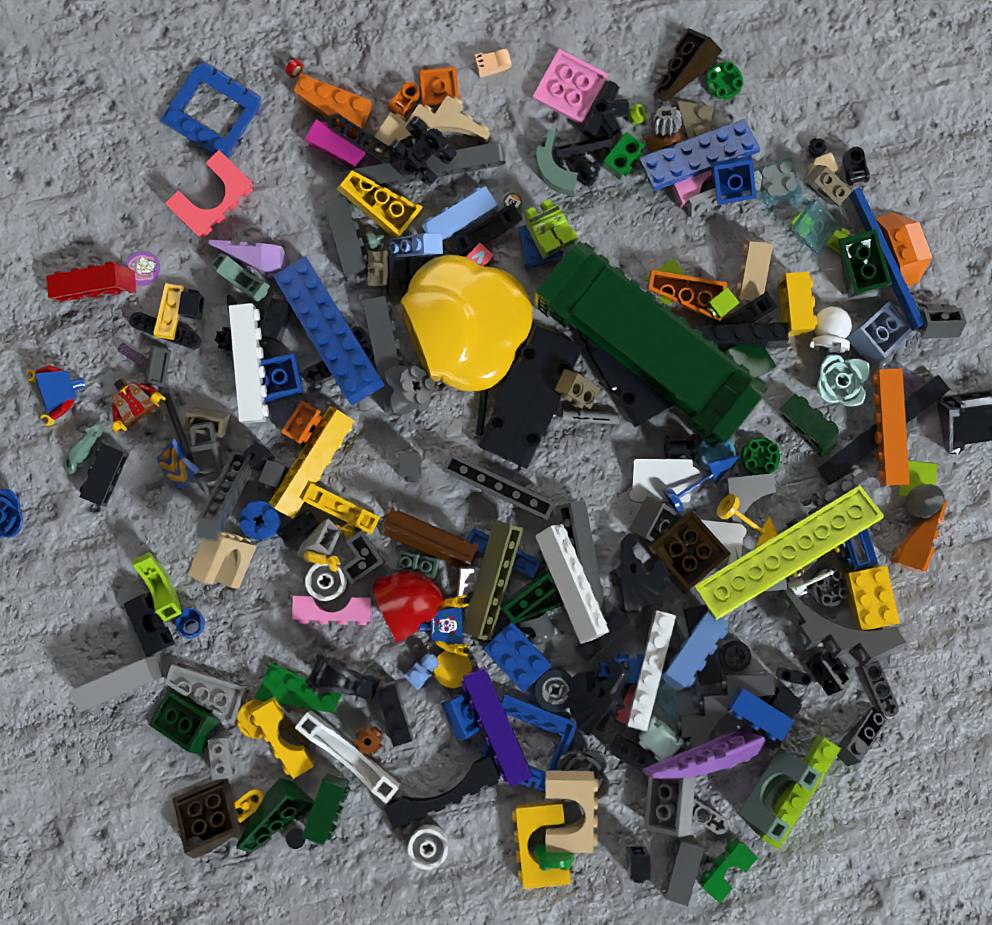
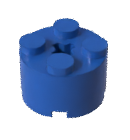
M250 502L240 514V528L245 535L252 539L267 540L277 535L281 529L282 517L280 512L268 502ZM262 517L265 520L264 524H259L258 518Z

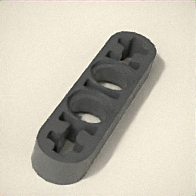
M877 660L865 667L859 662L861 671L879 711L888 717L895 716L899 711V706L879 661ZM871 666L877 668V674L874 677L868 675V669ZM879 684L885 686V692L882 695L876 693V687ZM885 698L888 704L893 705L890 708L891 712L884 709L887 707L886 702L880 701V699Z

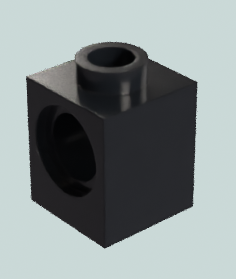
M188 289V292L181 291L178 314L183 318L201 320L205 298L197 290Z

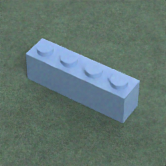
M486 186L482 189L479 187L473 190L469 197H462L457 200L451 208L446 207L442 209L435 218L430 217L426 219L421 228L424 234H442V244H444L447 240L496 212L498 205Z

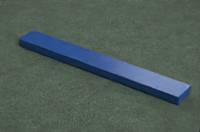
M857 188L849 195L850 200L865 231L877 229L893 291L912 331L919 329L925 325V322L862 189Z

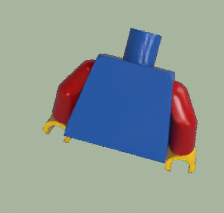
M48 365L35 371L27 370L26 372L29 375L33 374L32 378L27 380L37 384L46 413H49L40 417V419L48 418V423L44 424V426L53 425L56 419L64 415L74 405L76 400L75 391L85 388L82 377L71 380L68 371H63L61 368Z

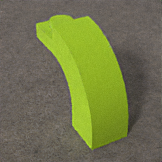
M149 552L132 560L133 567L146 582L153 598L155 611L165 622L182 614L176 590L159 559H155Z

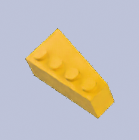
M351 171L336 188L393 238L401 236L423 208L391 192V190L375 184V182L354 171Z

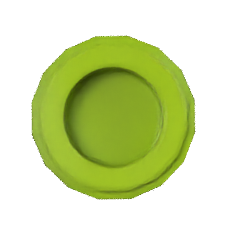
M639 103L633 105L629 110V123L635 125L646 121L647 114L645 108Z

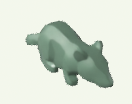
M105 421L94 424L91 427H86V433H84L82 438L72 444L63 465L67 473H74L77 469V463H82L93 455V447L101 443V439L98 437L102 435Z

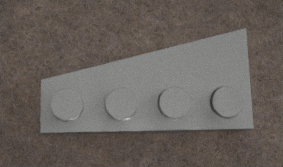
M171 664L165 684L193 699L199 705L211 710L215 715L224 718L228 723L235 724L245 694V686L175 664Z

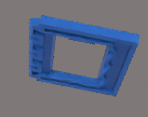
M203 62L201 66L196 65L160 121L214 155L220 150L228 157L261 107L259 103L261 96L251 90H248L246 93L247 88L235 80L231 82L232 79L219 70L216 72L214 67ZM200 81L205 82L245 107L226 138L221 137L181 112L184 105H187L195 93Z
M505 693L502 705L507 716H512L562 736L558 746H556L548 770L558 771V760L563 754L567 753L576 730V721L552 711L549 712L542 707ZM486 742L480 758L490 753L493 757V753H495L493 746L489 747ZM498 764L497 767H499V771L501 773L503 769L501 767V764ZM529 765L532 778L520 784L530 787L532 781H534L533 789L546 794V772Z

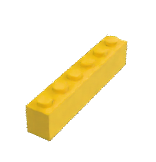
M329 406L269 501L273 508L292 519L301 511L304 502L302 499L310 483L315 485L321 479L325 467L331 463L332 456L341 447L342 440L346 434L351 431L352 424L354 423L353 419L334 407Z

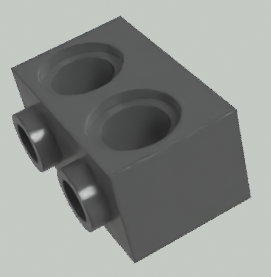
M399 453L400 477L404 481L417 482V479H422L421 455L419 453Z

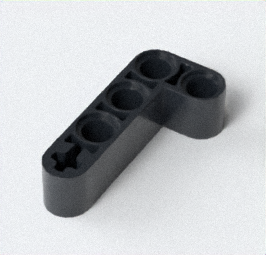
M359 326L351 328L354 335L358 332L363 334L362 339L358 340L363 350H370L368 358L372 362L374 354L366 332ZM324 361L306 368L303 373L304 380L311 386H318L334 379L331 373L326 372L327 366ZM319 369H321L325 376H322L320 374L321 372L319 371ZM313 372L316 375L315 380L310 378Z

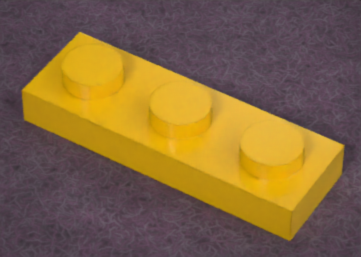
M165 283L154 337L174 340L179 320L178 310L181 291L185 292L184 286Z

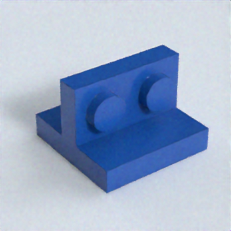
M469 691L441 703L456 739L460 738V740L467 739L483 729L477 720V717H479L477 709L473 710L469 699H471Z

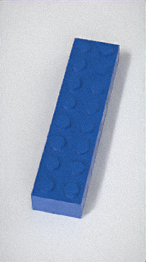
M306 256L273 275L345 398L351 405L356 404L385 386Z

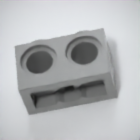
M233 735L218 736L208 740L212 780L235 776L237 771Z

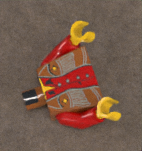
M123 378L117 380L114 386L119 392L112 397V430L117 435H119L118 431L121 428L126 431L125 425L132 427L159 407L160 404L158 402L160 399L165 401L166 398L155 387L148 384L132 382L128 385Z

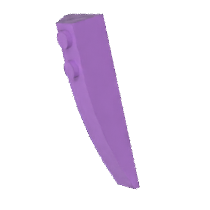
M741 728L643 769V773L652 778H684L734 767V764L749 761L751 757L758 755L765 739L763 736Z

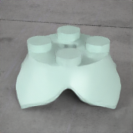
M837 354L827 355L820 367V379L817 384L819 396L829 403L837 402L845 406L861 405L866 396L863 384L869 376V363L854 358L844 360ZM838 378L844 379V386L839 385Z

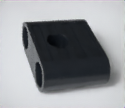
M778 668L776 670V677L786 682L809 685L812 681L809 674L786 668Z

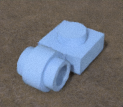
M427 653L421 659L422 664L416 662L404 675L417 690L432 676L428 670L432 672L440 664L434 654Z

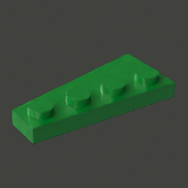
M271 663L255 699L267 701L275 696L279 704L334 713L342 694L333 692L314 694L312 689H306L308 683H305L307 678Z

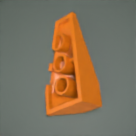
M948 500L930 519L924 520L921 518L898 547L894 549L892 563L913 572L927 571L935 550L932 547V542L939 535L936 528L943 520Z

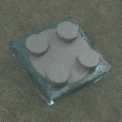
M791 157L755 167L754 171L759 170L762 175L761 193L765 204L802 193Z

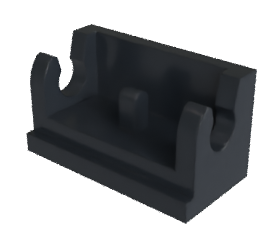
M256 439L243 454V456H247L250 452H253L251 454L252 459L248 465L258 471L265 466L267 460L271 461L275 458L266 446Z
M308 509L279 530L277 534L283 539L285 546L290 547L320 525L311 510Z

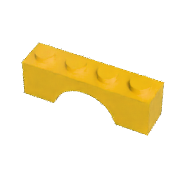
M275 696L253 709L252 720L257 726L260 725L265 741H270L273 746L272 751L277 759L280 758L283 762L282 767L287 775H291L294 779L314 767L315 761L306 746L291 745L282 739L278 724L283 718L284 711Z

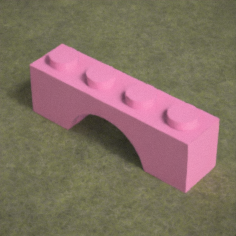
M711 170L673 184L671 189L680 209L688 206V198L700 194L701 186L712 180Z
M295 595L293 596L292 619L297 620V623H309V620H317L316 624H328L329 620L336 621V624L347 625L348 621H355V625H367V622L372 621L373 598L352 597L344 609L338 612H330L323 609L313 596Z

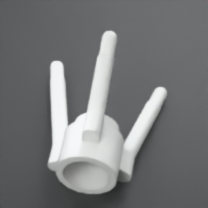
M817 559L804 566V572L816 563ZM798 571L797 577H789L787 587L788 589L791 588L800 597L810 593L806 586L832 575L833 571L821 574L806 582L802 578L798 579L802 575V572Z

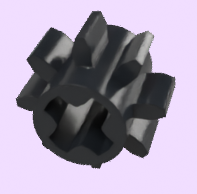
M223 327V331H216L217 335L214 341L219 344V349L231 351V329Z

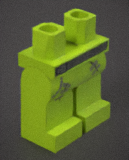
M550 199L541 203L540 207L543 213L538 214L535 207L525 211L526 228L530 232L543 259L557 253L559 249L561 251L575 244L578 239L577 233L571 229L565 215L561 212L560 206H555Z

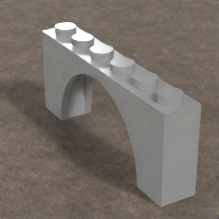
M774 473L724 479L725 483H722L723 494H726V496L735 494L739 498L740 504L737 511L743 515L757 499L767 494L776 493ZM735 514L727 521V523L737 524L742 522ZM743 543L741 557L748 554L743 546ZM736 549V556H737V560H738V559H739V556H738L737 549ZM786 578L763 592L786 590Z

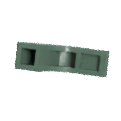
M549 129L548 135L543 136L542 146H537V170L548 187L560 194L573 197L578 173L563 170L554 162L552 149L556 130Z
M221 252L209 267L255 301H260V299L264 298L270 287L266 282L255 277Z

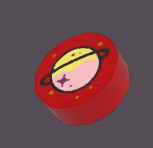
M293 59L286 66L285 73L291 79L296 78L302 72L303 64L298 59Z

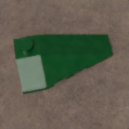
M279 778L265 794L236 844V848L250 853L254 852L270 841L271 835L279 830L282 832L288 828L287 825L293 820L299 821L312 809L314 800L295 782Z

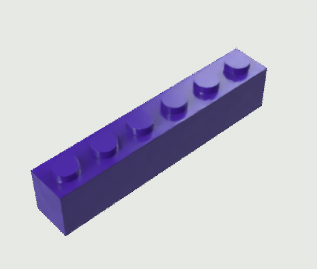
M482 666L464 674L463 681H461L465 692L469 691L471 696L469 702L472 709H477L479 717H477L478 723L487 732V735H485L489 747L493 746L495 753H493V757L497 765L501 764L503 769L501 775L504 782H508L510 787L532 778L531 769L486 667Z

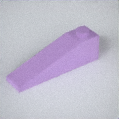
M209 240L212 248L267 275L266 277L275 279L273 275L286 267L287 254L281 246L256 243V246H253L247 242H240L239 245H235L231 241Z

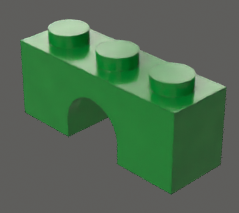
M737 838L734 841L731 840L726 845V851L721 856H717L712 863L711 869L709 871L706 870L700 877V886L719 903L733 889L725 880L726 871L731 867H738L746 873L758 859L755 853Z

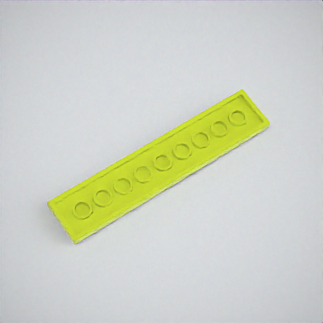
M861 485L698 583L694 586L695 590L714 618L718 620L883 519L884 515Z

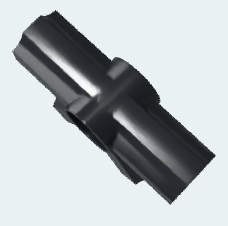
M606 80L596 100L593 102L592 108L580 130L585 136L595 138L600 127L603 128L609 137H613L622 130L623 127L616 117L629 116L628 99L614 100L620 89L615 82ZM603 107L605 111L598 112L595 108Z

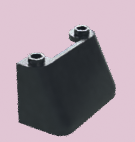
M992 389L943 396L937 400L944 448L948 453L960 454L961 451L965 450L966 444L992 441Z

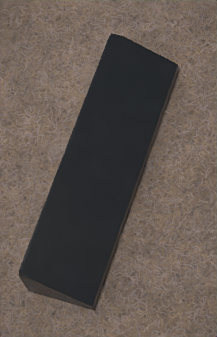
M706 605L683 609L689 637H691L690 633L704 613L708 611ZM716 648L712 655L708 654L705 658L707 663L701 671L697 670L700 686L724 681Z

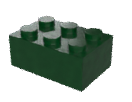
M329 773L326 774L321 781L301 838L323 846L327 840L331 841L337 827L334 822L338 821L344 806H341V803L345 802L350 791V787H347L348 780Z

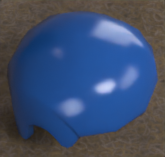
M193 607L183 608L181 610L182 614L176 618V631L180 636L187 639L199 636L205 628V618L199 610Z

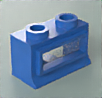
M867 528L845 541V547L840 544L846 553L844 557L846 565L851 570L878 564Z

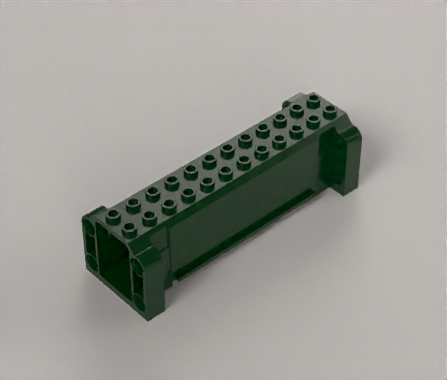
M579 241L576 245H573L535 292V308L547 318H553L564 328L571 323V325L688 417H691L687 424L702 435L701 439L711 447L716 449L726 444L766 394L768 387L765 386V381L757 376L756 378L753 377L746 366L742 364L739 366L735 363L733 356L727 352H721L718 349L719 346L712 340L707 341L703 338L702 332L695 327L693 329L689 327L683 317L679 315L676 317L671 313L672 310L669 306L655 300L656 297L651 292H644L637 281L626 278L624 276L625 273L620 268L612 267L605 256H598L594 253L593 247L588 243L583 244Z

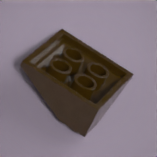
M692 510L649 546L657 560L660 559L665 563L669 572V578L683 594L687 593L731 554Z
M229 778L215 780L173 798L184 854L193 859L212 852L241 831Z

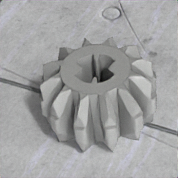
M669 105L667 107L660 106V108H654V112L651 113L650 126L651 130L655 131V134L661 133L662 136L665 134L671 136L672 133H677L682 125L681 113L679 110H676V107L670 108Z

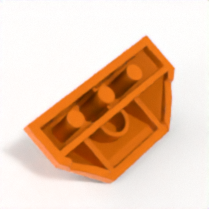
M895 213L875 218L907 286L919 283L932 259L920 222Z

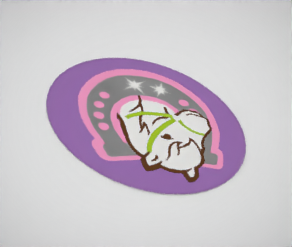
M138 251L132 254L125 263L126 268L134 270L137 286L152 284L160 274L159 260L155 255L147 251Z

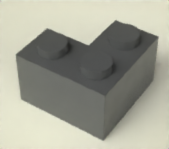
M361 530L346 541L357 557L341 568L351 585L357 583L385 563V560L365 531Z

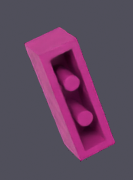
M315 120L305 138L308 146L351 169L359 168L366 156V153L331 132L326 121L320 122Z

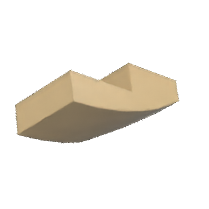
M829 153L815 158L808 165L807 176L817 165L827 166L833 173L837 172L839 168L833 154Z

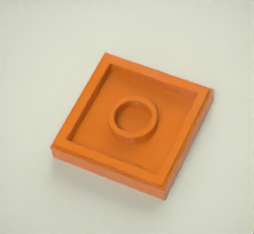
M456 66L419 70L423 107L424 105L430 108L440 107L447 95L451 98L454 96L459 99Z

